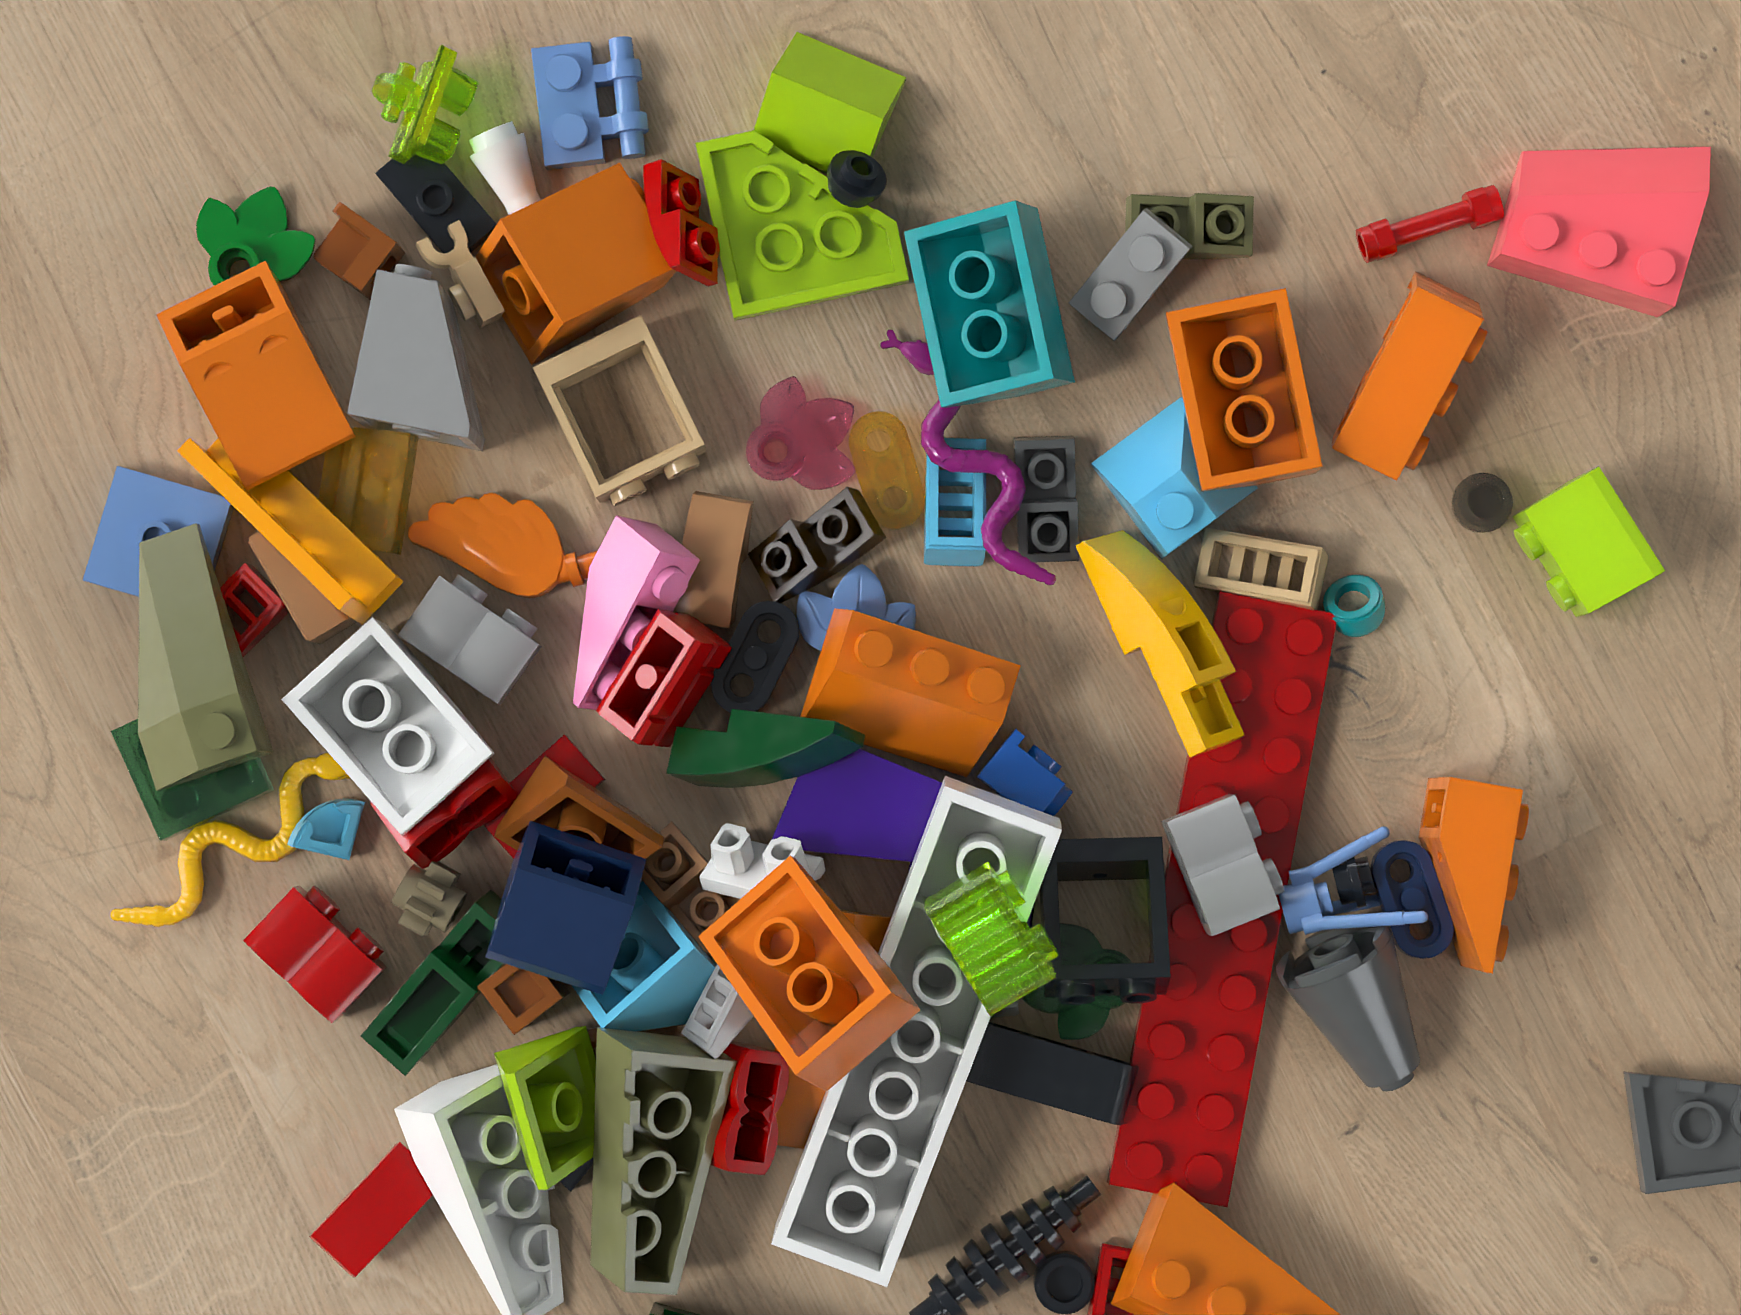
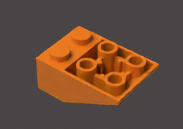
M266 261L156 314L179 365L246 490L356 437L284 287Z
M1454 777L1428 778L1419 840L1421 846L1431 857L1453 921L1452 941L1461 966L1493 974L1495 961H1503L1508 946L1509 929L1507 925H1501L1505 900L1512 901L1517 890L1519 867L1516 864H1511L1515 839L1523 840L1526 833L1529 806L1528 804L1521 803L1522 789Z

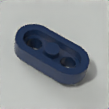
M1393 841L1383 845L1373 856L1370 865L1376 895L1382 912L1425 911L1428 914L1427 921L1430 925L1429 934L1421 940H1417L1411 935L1409 930L1410 924L1389 926L1392 931L1394 944L1402 953L1410 957L1420 959L1435 957L1449 946L1453 937L1454 926L1431 857L1423 847L1411 841ZM1397 859L1406 861L1410 867L1408 879L1401 883L1396 882L1390 875V866Z

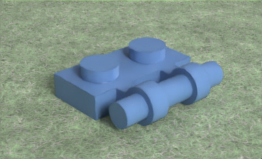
M620 36L609 39L611 61L594 65L593 50L590 42L531 48L544 165L547 170L605 164L603 140L620 138L623 159H636L646 155L643 134L649 131L647 113L640 111L637 82L643 78L641 61L634 58L631 37ZM614 86L617 114L600 117L597 88Z

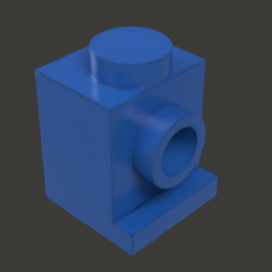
M1015 729L976 777L1001 797L1055 816L1073 793L1062 780L1055 776L1062 766L1034 744L1026 753L1018 746L1025 736Z

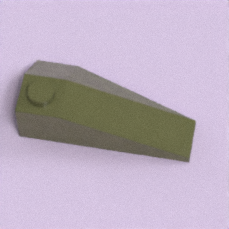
M197 523L139 543L138 735L156 791H161L273 753L200 525Z

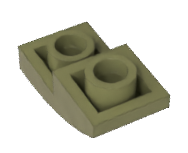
M1195 193L1191 197L1131 194L1126 198L1125 232L1141 212L1147 208L1193 246L1183 259L1249 258L1253 256L1254 196Z

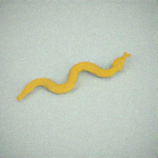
M329 753L321 754L318 757H307L294 762L284 772L279 786L281 828L272 839H261L238 825L217 819L195 825L180 844L177 865L181 882V896L178 901L169 907L155 905L153 907L113 909L110 914L111 919L126 923L132 922L133 924L161 927L164 925H174L189 918L202 901L204 879L201 859L202 852L207 846L214 843L222 844L254 862H278L296 850L295 847H291L287 843L293 829L304 816L301 794L303 781L311 775H318L325 780L333 781L349 779L350 777Z

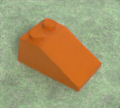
M791 855L698 936L794 1074L825 1091L832 1088L921 1010L886 962L796 858Z

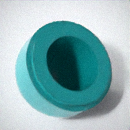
M1349 575L1338 579L1330 585L1323 598L1325 612H1330L1335 616L1332 618L1336 621L1335 630L1349 637H1362L1372 633L1380 626L1385 616L1386 604L1382 589L1374 579L1365 575ZM1349 591L1360 592L1369 598L1368 603L1356 611H1344L1338 608L1340 598Z

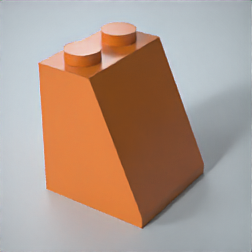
M617 163L501 218L476 255L479 265L505 310L502 317L531 365L543 360L661 289L676 273V270L669 267L655 240L648 217L645 193L636 180L629 178L621 163Z

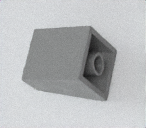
M396 264L394 273L377 270L347 414L367 429L483 451L484 433L452 299L441 287L439 281L431 279L432 272L429 270L405 264Z

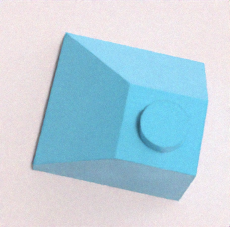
M1182 397L1091 463V466L1161 560L1258 489L1257 486L1201 491Z
M642 881L630 921L603 995L573 985L572 987L601 1028L642 1031L684 1025L687 1023L717 964L704 952L673 913L659 901L644 881Z

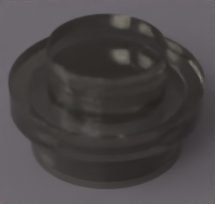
M1476 473L1463 479L1455 488L1451 501L1452 511L1459 524L1467 530L1475 533H1488L1500 528L1508 520L1513 508V498L1509 487L1502 479L1489 473Z

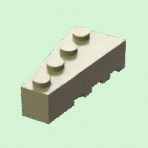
M597 1027L590 1265L624 1292L677 1295L714 1152L716 1136L721 1125L737 1061L725 1053L714 1059L686 1037Z

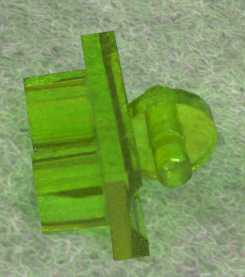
M441 45L437 49L432 62H423L420 65L415 82L413 77L416 68L405 62L399 63L396 74L381 73L376 76L371 91L373 96L384 104L381 117L385 121L396 123L401 111L404 112L388 157L405 164L416 154L422 158L443 164L454 154L461 135L460 130L435 118L438 107L440 106L461 116L468 110L478 86L477 81L453 67L457 52Z

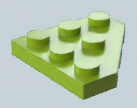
M754 130L695 143L713 226L718 228L719 254L734 321L909 283L897 222L889 216L868 205L861 208H852L841 204L831 195L828 188V178L806 163L803 164Z

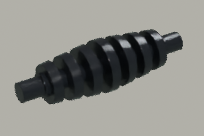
M1086 1175L1066 1192L1064 1189L1058 1192L1054 1186L1043 1191V1194L1050 1202L1043 1209L1039 1207L1033 1198L1024 1202L1022 1206L1030 1216V1219L1024 1224L1021 1223L1012 1211L1000 1216L1011 1232L1004 1239L991 1223L987 1224L980 1231L991 1246V1249L984 1254L977 1243L971 1239L963 1249L972 1264L965 1268L953 1256L945 1264L953 1278L946 1283L936 1273L928 1281L932 1289L929 1292L930 1296L909 1311V1314L968 1315L961 1304L965 1299L969 1298L978 1309L989 1303L985 1294L980 1289L986 1283L989 1284L999 1297L1010 1291V1288L1000 1275L1006 1268L1022 1284L1030 1275L1019 1258L1027 1253L1035 1265L1040 1268L1048 1259L1038 1243L1046 1238L1057 1251L1065 1243L1057 1229L1066 1223L1070 1230L1075 1233L1082 1226L1081 1221L1078 1219V1216L1082 1214L1080 1211L1102 1194Z

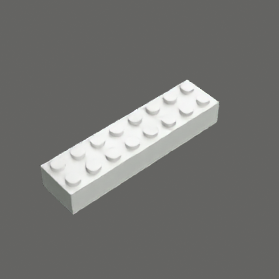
M945 776L878 952L921 1010L832 1088L825 1092L775 1224L772 1245L879 1285L888 1286L1062 832L1060 818Z

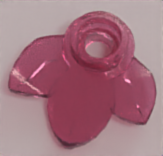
M795 376L778 382L764 395L760 404L761 425L748 438L746 457L749 466L763 479L783 481L791 477L797 483L810 490H825L846 482L855 474L856 469L849 458L839 451L837 447L843 442L850 429L854 415V406L849 402L834 398H821L806 402L805 392ZM773 441L783 443L788 450L785 459L776 463L769 461L764 455L766 446Z

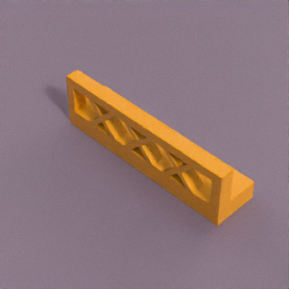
M191 438L177 450L337 609L359 624L363 625L404 582L290 470L246 490L219 438L207 450Z

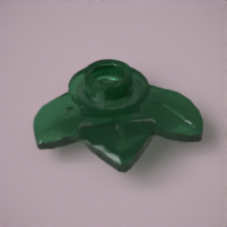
M1060 923L1062 965L1132 963L1126 955L1119 951L1103 949L1089 929L1078 925ZM1040 928L1039 934H1040V940H1041V944H1042V933H1041V928ZM1043 963L1030 971L1017 986V994L1033 1009L1048 1014H1058V1033L1060 1038L1064 1040H1080L1096 1034L1104 1027L1110 1009H1115L1125 1004V1002L1120 1001V996H1095L1094 1002L1084 1005H1065L1058 1001V997L1044 998Z

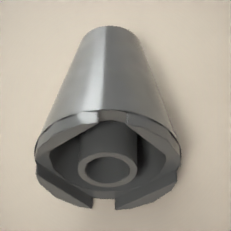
M1389 926L1319 931L1305 939L1309 950L1296 960L1291 950L1282 956L1276 966L1277 976L1282 986L1367 1087H1380L1385 1092L1393 1091L1403 1087L1413 1079V1071L1420 1063V1056L1393 935Z

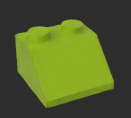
M1599 466L1571 479L1512 516L1518 525V528L1514 530V536L1519 546L1532 561L1539 558L1551 579L1546 581V586L1553 600L1564 612L1571 609L1575 617L1583 616L1599 609L1665 571Z

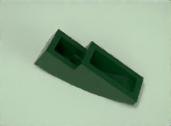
M732 709L727 733L676 726L666 774L694 785L705 787L736 788L766 785L802 776L844 758L863 747L865 735L836 721Z
M492 890L488 891L472 905L441 944L430 952L360 1036L404 1076L418 1064L478 997L481 991L477 986L505 965V963L485 957L502 900Z

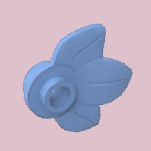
M863 564L857 565L842 578L834 590L832 598L809 591L800 593L798 598L797 620L799 630L804 640L820 651L834 608L855 610L915 630V605L906 602H895L886 605L885 593L881 582Z

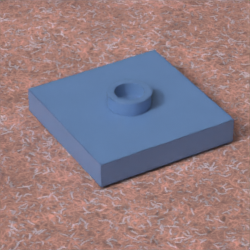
M117 466L83 581L139 597V543L195 523L200 525L215 571L234 507L223 496Z

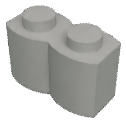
M459 574L452 583L439 576L398 636L501 705L542 647L531 639L537 628L508 608L502 617H499L484 607L482 602L488 594Z
M1228 794L1161 821L1206 934L1210 936L1217 935L1280 909L1276 895L1284 892L1283 883L1272 859L1269 858L1262 861L1257 852L1253 838L1261 836L1262 833L1254 810L1248 801L1239 804L1235 795Z

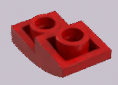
M663 159L643 165L645 201L650 225L657 245L669 267L708 287L718 284V256L720 252L718 228L699 219V207L701 205L699 179Z
M401 1142L396 1143L359 1185L346 1195L309 1236L353 1278L372 1261L433 1195L417 1168L411 1152Z

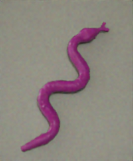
M893 330L887 331L886 334L889 340L881 342L880 347L882 349L895 347L901 351L917 371L926 375H934L926 342L917 340L903 343L897 339ZM938 399L921 424V445L931 462L949 472L989 473L996 475L1002 483V491L986 513L981 526L983 547L995 562L1002 565L1006 570L1016 572L1019 575H1025L1027 578L1044 582L1047 585H1054L1056 582L1054 574L1039 567L1035 562H1031L1030 559L1022 556L1019 552L1009 550L1002 541V531L1020 509L1026 492L1021 469L1005 454L987 449H954L947 445L944 440V430L961 406L942 408Z

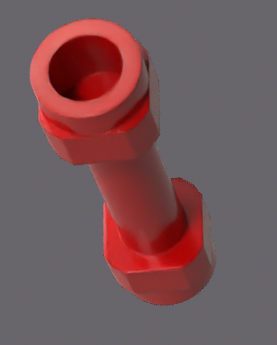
M1494 185L1484 188L1480 187L1465 192L1460 202L1390 224L1385 218L1356 229V239L1360 253L1366 263L1379 261L1394 256L1398 252L1397 247L1467 224H1470L1474 230L1504 218V208L1499 192Z

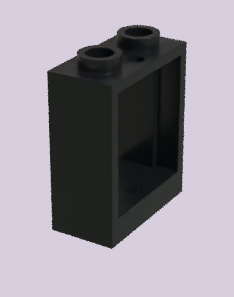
M1162 837L1059 839L1040 887L1044 998L1058 997V1001L1065 1005H1084L1094 1002L1095 996H1120V1001L1140 1004L1156 1000L1157 995H1166L1171 974ZM1146 879L1151 963L1062 965L1058 881Z

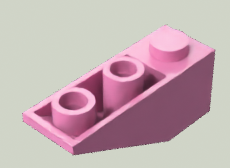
M616 516L589 567L573 704L578 708L597 709L657 610L673 612L680 597L685 593L688 582L700 561L699 558L657 524Z

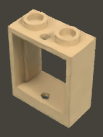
M642 315L532 367L596 499L600 503L610 498L614 506L626 503L647 491L643 482L664 472L668 480L684 475L700 465L697 456L707 452L706 446ZM643 352L685 441L605 479L562 390Z

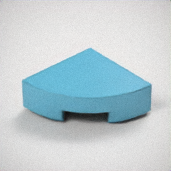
M343 798L327 801L314 807L297 823L287 845L350 860L365 802L357 799Z

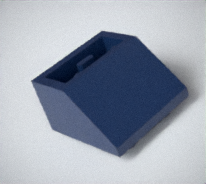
M530 821L511 865L485 957L603 995L635 906L646 859Z

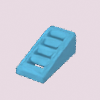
M944 438L946 444L954 449L986 450V439ZM926 453L924 564L981 566L984 563L986 553L981 534V526L986 516V473H961L939 470V466L931 462ZM939 486L972 487V494L939 493ZM938 510L972 511V518L938 517ZM938 535L971 536V538H968V537H938Z

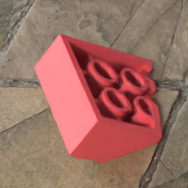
M1711 147L1523 151L1519 157L1504 207V218L1500 221L1487 266L1658 318L1676 306L1710 191Z

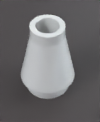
M513 121L485 131L469 140L474 154L470 156L471 160L502 201L508 215L541 200L536 190L524 133H517Z

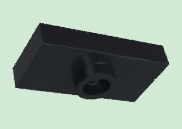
M421 135L375 173L442 253H449L454 249V241L447 230L448 225L458 220L461 222L468 238L467 248L470 253L487 240L497 225Z

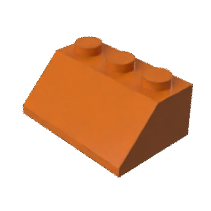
M1286 288L1166 312L1201 491L1256 486L1316 474L1323 466Z
M834 608L800 717L836 721L864 734L865 740L863 745L967 777L1003 724L1021 665L855 610Z

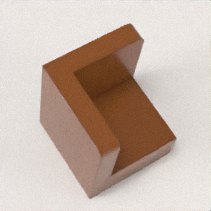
M339 201L333 209L334 214L339 220L315 251L314 259L371 300L377 270L392 272L396 264L404 256L405 251L396 241Z
M505 964L477 986L514 1035L570 994L561 981Z

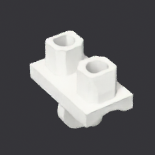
M726 823L721 827L711 843L712 858L699 878L703 890L741 899L790 855L796 858L815 881L820 879L826 870L823 858L805 854L800 840L781 836L771 840L767 845L751 841L746 827Z

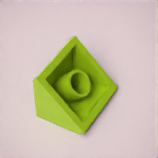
M796 32L771 73L754 131L773 142L776 147L803 164L806 163L827 174L832 158L839 152L854 150L866 153L873 158L905 84L906 77Z
M586 1026L574 1027L494 1053L524 1159L538 1190L550 1189L593 1158L596 1059Z

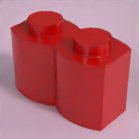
M490 757L404 836L400 835L372 802L370 804L405 854L420 868L424 869L429 867L432 860L438 862L455 850L470 831L485 825L498 816L514 800L518 793Z
M295 886L243 941L268 966L285 979L314 1009L328 1021L334 1023L387 968L379 959L384 949L360 927H357L353 933L343 927L334 917L340 911V908L318 887L313 886L307 892L301 886Z
M732 1041L723 1053L736 1060L737 1063L721 1125L716 1136L710 1165L730 1172L765 1175L771 1166L777 1148L778 1124L775 1114L781 1107L786 1095L789 1081V1065L780 1052L748 1043Z

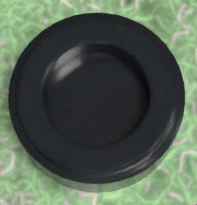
M1056 1251L1046 1256L1048 1260L1040 1268L1036 1267L1033 1284L1036 1295L1041 1304L1054 1313L1072 1314L1078 1312L1089 1303L1093 1296L1095 1288L1093 1272L1086 1260L1074 1252Z

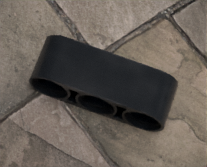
M988 1022L966 1081L1095 1120L1122 1126L1139 1067L1131 1066L1128 1062Z

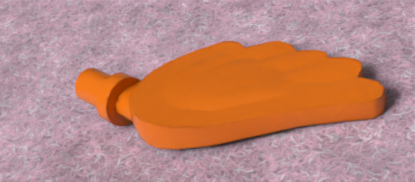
M496 493L484 494L479 499L471 497L458 498L454 504L446 502L435 503L428 511V520L414 522L408 529V538L414 545L457 564L501 591L524 598L541 597L551 592L558 584L571 581L573 587L584 585V579L588 578L589 567L597 551L580 556H577L576 552L565 554L557 529L542 509L527 499L519 500L512 504Z

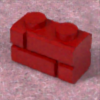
M658 609L596 711L601 717L638 745L652 746L654 744L659 747H671L676 726H684L712 681L714 669L720 668L732 647L691 615Z

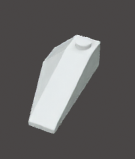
M497 1064L441 1081L395 1108L396 1116L417 1168L502 1315H544L563 1303L558 1229L551 1225L548 1190H538L527 1168Z

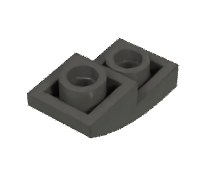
M1074 436L1014 438V463L1021 469L1026 487L1020 509L1016 513L1018 552L1035 563L1079 561V553L1076 545L1079 544Z

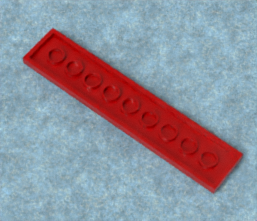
M1220 591L1217 593L1211 626L1219 637L1236 672L1220 681L1245 736L1193 757H1189L1187 753L1176 815L1228 794L1235 795L1239 804L1248 801L1254 810L1262 833L1261 836L1253 838L1257 852L1262 861L1269 858L1272 859L1284 886L1288 885L1289 871L1291 870L1336 628V621L1332 619L1335 616L1330 612L1310 610ZM1170 847L1165 870V892L1171 978L1166 995H1157V999L1152 1002L1140 1003L1129 1061L1131 1066H1138L1139 1069L1123 1125H1117L1107 1183L1109 1185L1158 1194L1160 1189L1175 1183L1198 1202L1228 1208L1283 910L1278 894L1276 897L1280 906L1279 910L1214 936L1206 934ZM1149 955L1148 963H1151V955Z

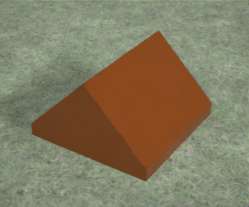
M546 756L509 808L495 832L496 838L518 850L529 822L533 821L642 858H647L662 848L665 838L640 816Z

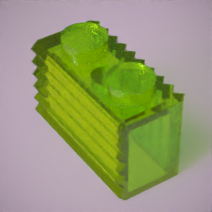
M987 862L939 890L936 894L929 896L925 899L924 909L964 973L967 981L971 984L980 1002L984 1005L987 1013L992 1016L1056 978L1054 967L1050 961L1058 957L1059 954L1043 926L1039 923L1030 929L1020 913L1018 907L1025 904L1026 899L1010 872L1006 870L997 875L990 862Z

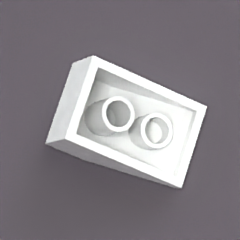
M373 617L281 699L402 836L410 831L495 754L430 672L392 629Z

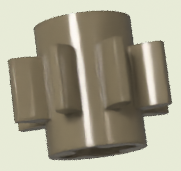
M432 860L427 870L413 864L401 881L392 900V904L405 910L398 923L421 936H427L432 926L445 933L452 925L467 897V892L455 886L461 873L439 861L435 862Z

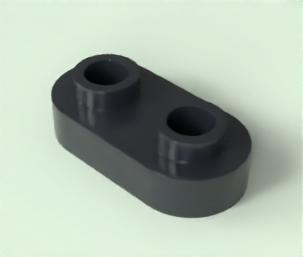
M762 601L752 605L743 614L729 642L732 649L720 668L715 669L711 682L712 693L716 702L729 713H731L732 709L757 712L768 702L799 639L798 622L788 607L775 601ZM766 621L776 622L781 628V635L774 643H764L758 637V629ZM746 674L753 679V691L746 697H738L732 692L731 683L737 675Z

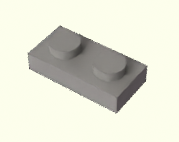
M1146 208L1078 290L1069 304L1115 341L1193 246Z

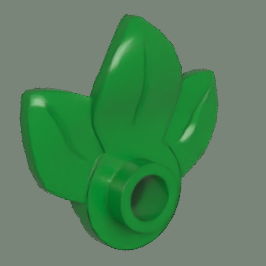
M270 186L252 194L235 211L228 205L213 198H208L204 203L196 222V233L198 241L211 256L208 264V273L214 286L231 278V266L239 260L248 261L250 268L266 261L279 281L292 279L309 262L315 249L316 239L313 235L303 231H287V209L279 191L275 187Z

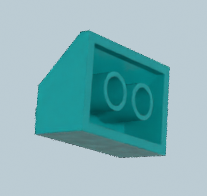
M1015 200L904 231L942 408L1020 397L1075 383L1038 208Z

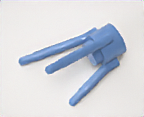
M1380 827L1358 838L1310 866L1289 871L1292 884L1284 885V892L1279 894L1289 934L1304 931L1305 935L1330 929L1396 926L1424 923L1428 920V914L1425 911L1335 915L1380 906V903L1375 894L1365 895L1367 905L1365 907L1358 908L1356 902L1341 905L1340 900H1331L1326 881L1314 883V878L1387 838L1390 834V830L1387 827Z

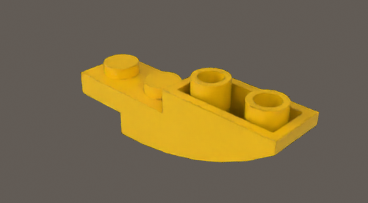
M1123 530L1085 540L1076 545L1087 574L1124 655L1142 650L1189 757L1224 746L1245 736L1220 681L1236 672L1205 614L1181 582L1153 553Z

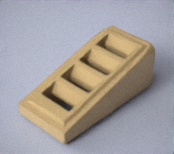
M1205 528L1194 587L1318 610L1328 563V554L1322 547ZM1223 545L1233 547L1227 579L1217 577ZM1247 551L1257 552L1251 583L1241 582ZM1272 556L1281 558L1276 587L1266 586ZM1296 561L1306 563L1300 592L1290 590Z

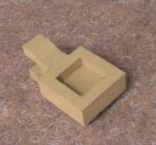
M458 220L448 225L447 228L450 237L454 241V249L451 252H437L428 237L416 242V247L427 264L435 268H449L455 285L448 288V292L457 311L464 321L473 317L479 329H482L499 320L505 310L476 257L473 258L467 248L468 238L461 222Z

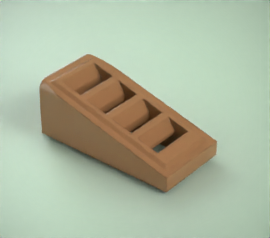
M259 531L248 537L250 539L248 541L249 545L306 641L322 644L357 623L337 609Z

